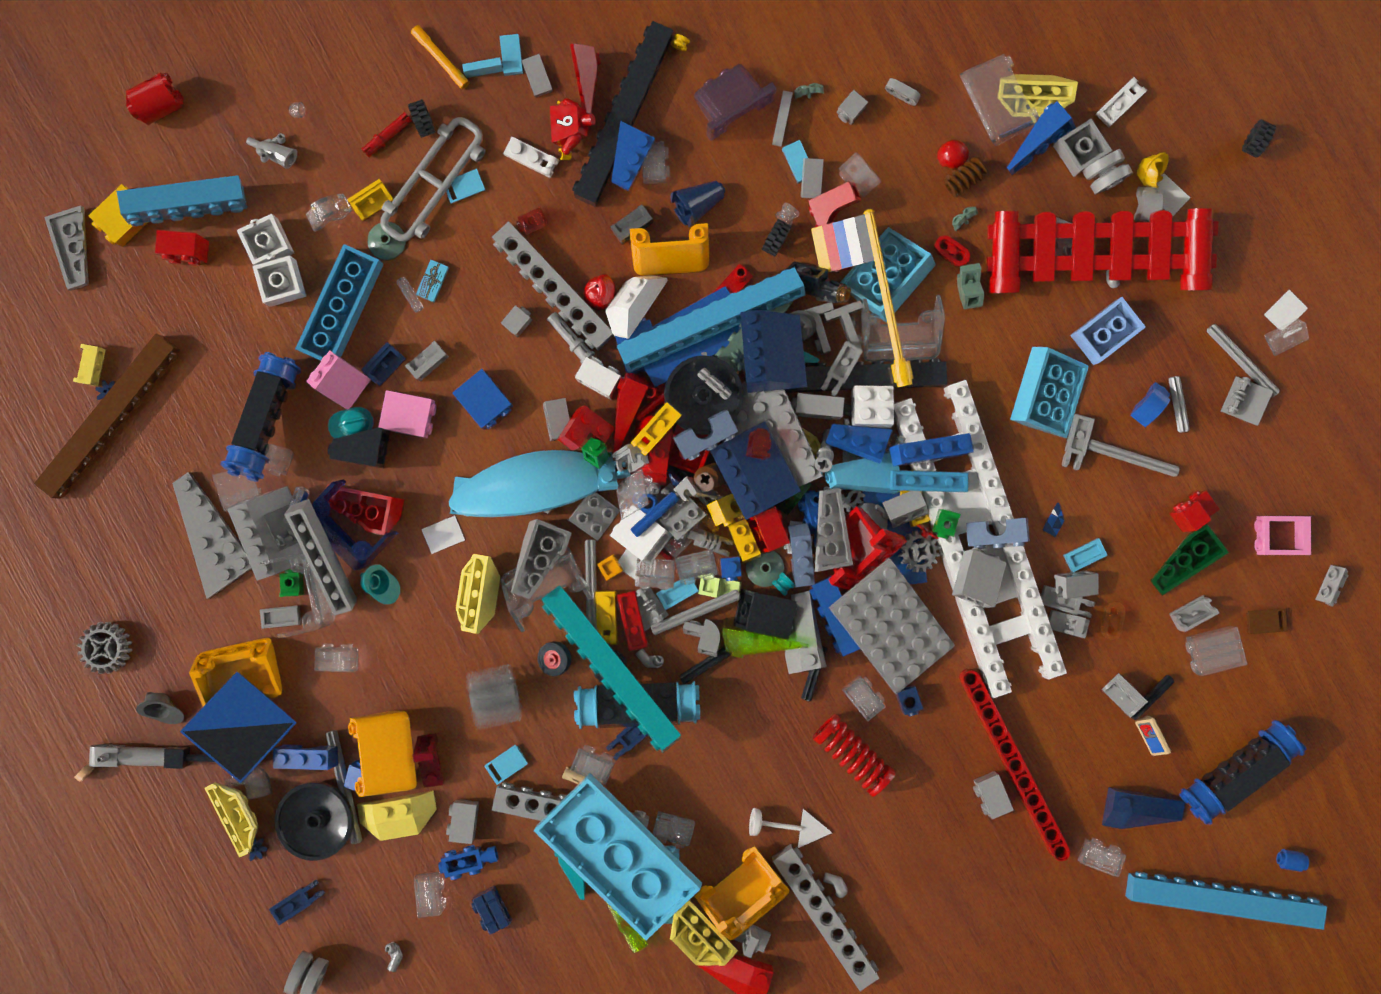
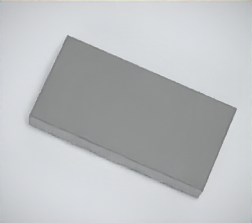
M540 55L521 60L535 98L552 92L553 90Z
M803 158L802 198H815L821 195L824 159Z
M300 605L260 609L262 629L302 624Z

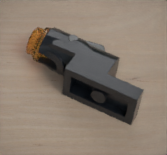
M796 261L786 268L792 269L795 267L804 284L805 294L815 296L818 301L843 303L847 302L850 298L851 288L847 287L846 284L829 279L828 269Z

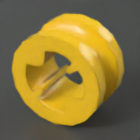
M674 34L673 38L675 40L671 41V46L677 50L686 51V45L690 43V40L683 35Z

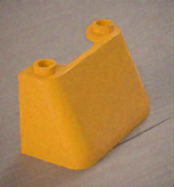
M708 223L692 226L689 230V240L650 243V236L647 230L642 228L630 229L634 271L640 276L702 272L709 266Z
M262 638L204 651L196 656L189 671L203 707L236 672L240 673L259 691H262L266 697L275 698L282 693L276 655L270 638Z
M392 710L350 718L348 730L350 735L358 739L362 775L355 783V790L358 796L365 797L415 789L417 784L413 760L410 720L407 712Z
M755 846L743 853V864L717 886L705 885L694 896L718 931L728 940H734L789 893V888Z

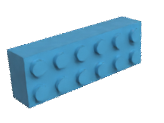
M239 175L116 191L120 213L128 225L131 224L132 226H141L144 222L162 223L166 219L179 221L188 216L200 218L204 216L203 214L210 213L212 215H221L225 211L238 213L242 212L243 209H247L244 188Z
M343 244L295 348L296 350L320 361L327 355L329 350L341 358L384 265L379 259Z

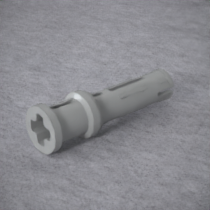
M554 312L547 318V321L569 344L570 351L579 357L581 364L586 357L591 359L595 355L594 351H590L584 344V340L578 338L557 312Z
M830 429L823 431L821 448L818 449L816 454L815 468L820 472H828L833 464L834 452L832 451V446L825 443Z

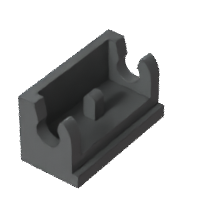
M640 205L623 219L610 226V228L623 245L630 240V229H645L653 224V218L644 206Z

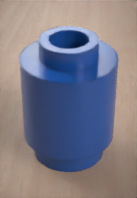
M644 494L638 501L640 510L646 514L658 504V500L652 494ZM647 501L652 502L651 508L645 506Z
M1282 849L1276 856L1277 864H1279L1281 869L1302 872L1303 870L1306 871L1309 867V858L1302 852Z

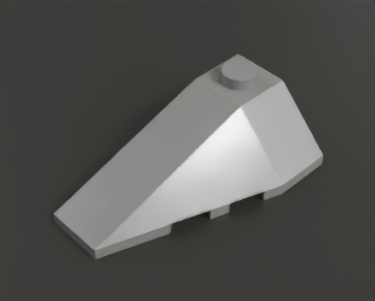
M810 591L791 595V600L797 602V614L793 618V632L789 636V640H786L785 658L788 672L792 674L826 667Z

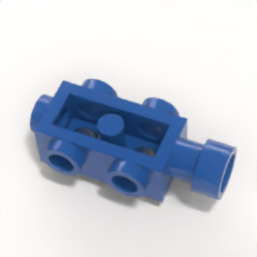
M810 490L798 502V508L804 514L802 524L807 523L810 534H814L815 539L813 542L816 548L819 492Z
M469 845L464 847L463 851L456 852V850H450L444 853L445 855L442 856L438 867L440 873H444L445 878L450 877L451 880L461 878L462 874L467 872L470 875H475L481 872L486 862L494 863L499 861L497 848L493 846L482 851L481 846ZM475 855L477 860H471L470 856ZM452 860H457L458 865H453Z

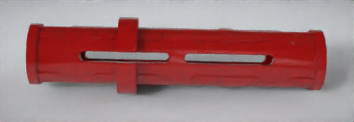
M403 112L378 135L375 134L374 138L362 147L361 150L370 158L371 155L381 147L384 148L386 146L385 143L412 122L411 118Z

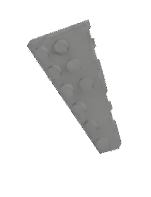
M188 472L172 484L206 598L210 599L252 568L242 544L192 473Z

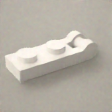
M1135 77L1096 113L1108 128L1147 91L1144 86L1141 87L1137 83L1138 80ZM1130 88L1136 93L1135 95L1129 91Z
M511 137L503 153L505 156L549 178L554 173L552 171L554 166H557L559 163L556 157L548 155L514 137ZM543 161L548 162L546 167L541 166Z

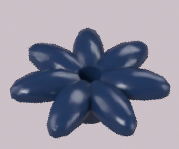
M102 380V387L95 388L96 391L100 392L97 400L104 398L115 384V381H111L108 385L105 380Z
M255 838L249 856L250 861L255 858V855L259 859L263 858L261 852L268 849L265 846H261L264 841L263 838L257 842Z

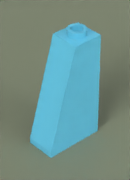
M890 453L883 455L880 464L863 458L832 465L831 470L825 472V480L829 483L830 489L840 488L842 490L891 494L900 492L890 490V471H900L899 466L893 467Z

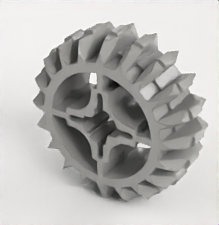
M99 622L97 626L91 625L90 630L83 631L85 636H80L79 639L82 643H79L77 646L81 648V651L77 654L83 655L80 661H86L84 667H91V672L98 671V674H104L105 672L109 674L113 670H120V666L126 665L124 660H129L130 656L127 653L132 652V649L128 648V645H131L132 642L126 639L130 635H123L125 629H118V624L112 625L111 622H105V624ZM104 632L111 635V637L104 639L98 635ZM105 656L112 661L110 663H103L99 659Z

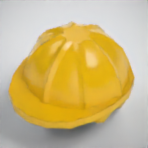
M1162 152L1144 158L1138 165L1137 175L1144 186L1159 187L1157 182L1163 180L1162 175L1169 161L1168 154Z

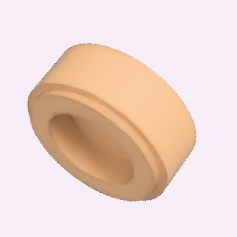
M88 763L74 778L82 782L94 770V767L89 766Z

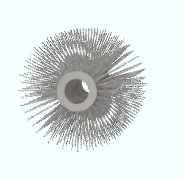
M499 667V672L497 673L496 669V675L494 676L493 674L492 679V674L487 672V677L480 683H477V681L484 677L483 673L481 677L478 676V679L475 677V674L472 679L471 675L468 682L469 684L473 681L468 686V688L471 687L469 689L471 690L469 692L470 707H472V712L476 713L475 724L478 719L477 727L479 722L481 726L482 721L483 725L485 723V726L487 721L489 725V720H491V723L493 721V725L496 720L497 724L498 718L502 723L503 719L506 720V716L510 722L511 717L514 719L513 716L521 710V708L517 709L520 707L518 706L519 703H517L520 699L518 697L520 692L517 690L516 681L514 683L512 680L513 671L505 676L511 670V667L506 672L504 671V674H502L503 671H500Z

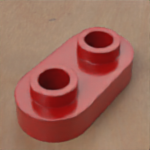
M949 236L939 237L934 244L936 253L954 266H964L970 259L968 249ZM945 244L947 248L942 249L940 245ZM956 255H961L962 260H957Z

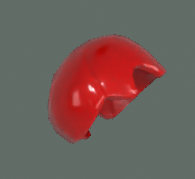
M959 140L945 142L940 146L937 153V159L941 166L951 169L964 166L969 156L968 147Z

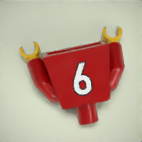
M565 98L562 101H557L559 106H550L552 143L562 147L559 148V153H562L560 160H570L572 150L582 139L588 136L587 126L595 125V116L592 113L587 114L586 110L581 108L577 102Z

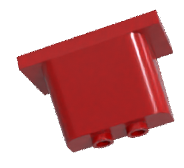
M640 405L637 410V413L640 410H642L645 406ZM656 407L640 421L636 418L634 438L661 408ZM674 425L647 454L649 463L639 470L632 472L628 477V481L648 484L655 482L666 486L668 459ZM645 436L642 438V441L648 445L650 440Z
M857 506L845 516L853 565L834 568L835 574L828 579L832 586L846 590L853 588L907 542L903 535L881 529L862 508Z

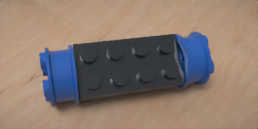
M265 352L264 355L259 356L260 365L258 370H255L253 373L255 379L231 442L232 445L226 447L228 451L226 459L220 463L224 469L228 470V474L239 477V475L246 476L248 480L254 482L264 478L262 473L264 466L270 461L266 457L269 450L268 442L274 436L276 420H279L281 417L282 409L280 408L282 402L287 400L288 391L286 389L296 388L294 381L296 376L301 373V369L295 364V360L288 357L280 358L270 352Z
M1273 720L1272 726L1265 731L1260 730L1257 738L1250 740L1244 748L1235 751L1228 760L1219 763L1212 772L1206 773L1201 780L1194 779L1195 783L1188 789L1182 788L1179 795L1185 803H1189L1192 807L1190 808L1192 814L1197 819L1200 817L1206 825H1211L1213 823L1212 819L1220 813L1222 815L1226 814V811H1230L1290 766L1291 760L1296 756H1303L1306 747L1297 740L1295 731L1289 725L1285 727L1280 721Z

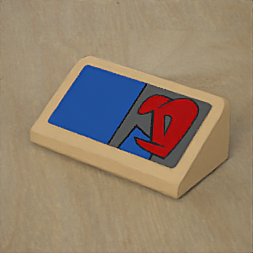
M1145 716L1135 722L1151 755L1171 753L1155 718Z

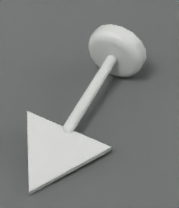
M753 808L750 816V836H757L760 833L761 826L800 831L798 848L832 833L804 809L801 826L762 821V812L756 808Z

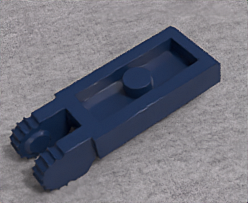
M627 727L616 736V739L606 749L610 751L620 742L624 748L613 757L615 760H618L627 751L632 750L646 738L648 734L644 736L638 727Z
M317 879L269 908L278 925L292 918L325 894L324 890H320L311 898L308 895L307 891L313 889L319 883Z

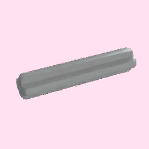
M1179 376L1169 378V385L1177 429L1180 433L1187 432L1190 428L1181 379Z

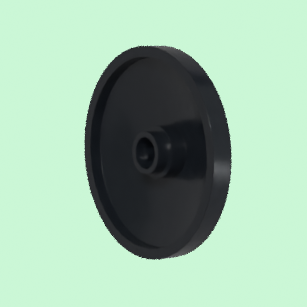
M694 356L682 361L670 373L664 389L665 403L668 402L682 414L675 422L677 425L685 430L691 428L695 434L706 435L711 432L708 418L723 410H728L732 420L736 419L743 402V387L736 371L725 361L713 356ZM706 368L710 375H714L724 384V387L732 391L728 399H723L719 392L716 393L705 383V380L703 381L698 377L701 369Z
M313 781L296 786L282 798L275 814V830L279 841L288 852L304 860L318 861L333 856L345 846L353 830L354 817L348 799L339 789L324 782Z

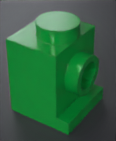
M591 437L582 447L584 460L598 469L611 457V453L607 452L605 443Z
M938 509L932 532L937 533V537L948 539L949 536L954 537L961 514ZM945 521L950 522L949 528L944 527Z
M296 569L284 570L285 573L279 574V597L304 595L303 572H297ZM288 579L292 580L291 586H288Z

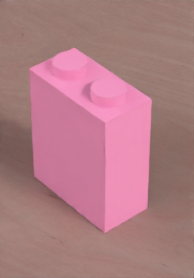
M329 350L306 382L323 395L349 410L371 379Z
M386 390L379 428L428 438V434H431L433 428L431 418L435 415L437 408L434 404L435 401Z

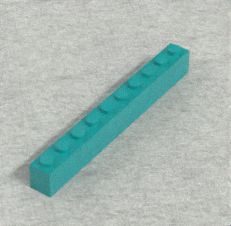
M559 585L541 599L544 604L541 606L548 616L550 614L554 616L555 620L553 622L559 630L564 629L567 635L565 637L571 645L575 643L578 646L577 652L583 660L587 658L590 661L589 667L595 675L599 673L602 676L601 682L607 690L611 688L614 691L615 695L613 697L619 705L623 703L626 706L627 710L625 712L630 719L638 721L640 725L637 727L642 734L650 736L652 739L650 743L656 751L661 750L664 753L681 739V734L564 589Z

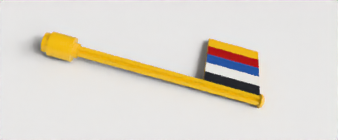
M868 209L864 211L863 215L812 228L819 267L828 269V272L875 261L895 357L894 364L891 365L894 383L897 384V387L913 384L910 361H906L902 353L874 217L875 211Z

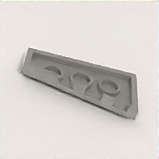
M80 205L44 217L67 290L71 291L89 285L84 207Z
M840 488L819 491L815 572L853 565Z

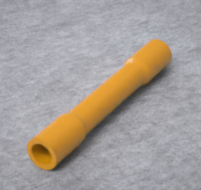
M419 25L415 26L411 30V34L439 62L460 89H465L470 83L469 80L432 42L428 34Z

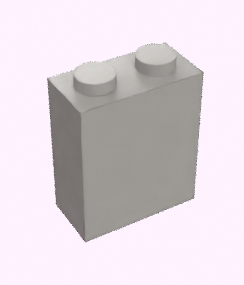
M979 548L964 551L952 595L984 608L995 607L1007 562L1000 560L999 556L984 554V551Z

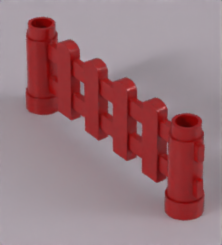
M1212 208L1188 209L1185 222H1172V214L1169 211L1159 210L1150 214L1149 222H1133L1134 216L1131 212L1117 211L1112 214L1111 223H1095L1094 214L1083 211L1074 214L1073 223H1056V215L1054 213L1041 212L1035 215L1034 224H1020L1018 222L1019 211H996L995 222L987 225V239H993L992 257H987L986 270L992 271L989 293H1019L1021 286L1019 271H1033V281L1036 282L1054 281L1055 270H1071V281H1093V270H1109V280H1131V269H1147V280H1169L1170 269H1183V274H1180V290H1212L1213 274H1211V268H1216L1217 254H1212L1213 236H1218L1219 221L1212 219ZM1133 237H1149L1148 255H1132ZM1171 237H1184L1183 254H1171ZM1056 238H1072V256H1055ZM1094 238H1110V255H1094ZM1020 239H1034L1033 256H1019Z

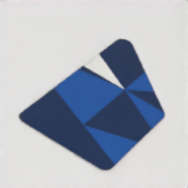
M1059 503L1055 505L1043 527V531L1056 537L1064 523Z

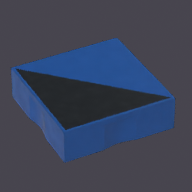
M236 672L180 732L242 784L297 722L240 673Z

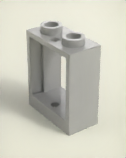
M797 393L795 398L791 399V405L796 416L839 420L843 417L844 398Z

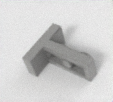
M861 301L824 313L822 317L825 323L840 319L847 341L861 348L863 345L861 336L856 334L854 329L856 328L853 316L850 317V314L861 311L863 308Z
M832 302L804 310L809 312L816 321L814 333L817 340H814L816 350L820 351L821 355L831 351L820 316L834 310Z
M1054 610L1050 611L1048 619L1052 630L1081 638L1086 637L1090 622L1086 618Z
M752 925L734 940L742 943L743 954L751 958L753 952H764L771 933Z

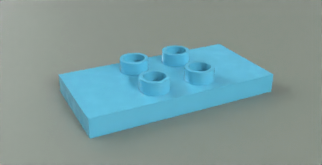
M591 773L540 821L534 829V832L645 940L653 935L701 889L702 882Z

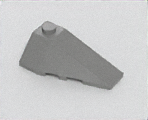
M538 519L529 522L511 593L527 599L532 597L545 576L555 566L554 564L566 551L571 532Z

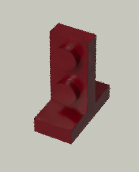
M437 733L417 736L413 752L414 763L418 762L424 788L440 786L444 782L436 749L438 742Z

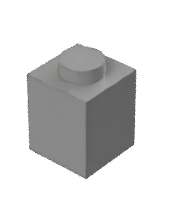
M853 90L839 106L837 111L838 117L843 122H848L852 125L864 111L868 101Z
M515 305L501 324L518 338L531 323L532 319L529 317L531 313L523 306L519 309Z

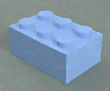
M1121 297L1070 336L1091 363L1095 365L1142 331L1145 325L1123 297Z

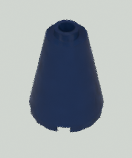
M712 181L676 190L670 195L671 203L675 202L677 208L674 211L679 220L685 226L691 227L724 198L725 188L722 183Z

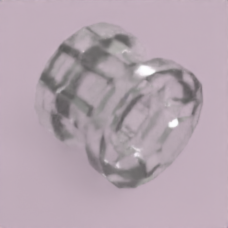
M784 202L782 210L777 212L775 216L777 219L792 225V220L798 217L799 212L792 205Z

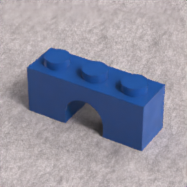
M282 745L273 749V768L329 770L338 765V746L320 745L313 748H302V745Z

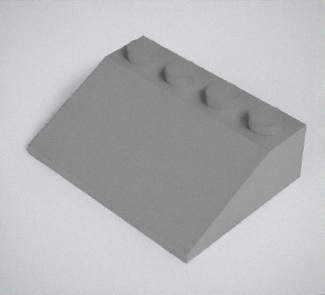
M288 486L235 503L227 509L256 580L275 575L307 561L299 543L279 551L264 518V515L294 502Z

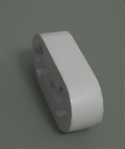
M890 78L885 86V90L888 93L913 106L918 103L921 97L918 91L893 78Z

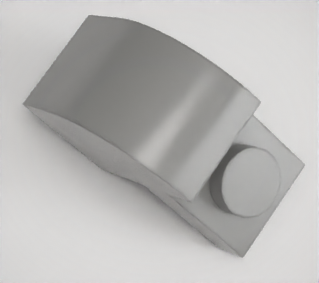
M1153 187L1137 188L1136 196L1139 205L1134 216L1135 222H1149L1151 213L1163 209V194H1159L1157 188Z
M705 619L704 626H701V623L697 621L685 622L683 627L684 634L700 637L698 653L717 657L720 647V633L717 626L708 619Z

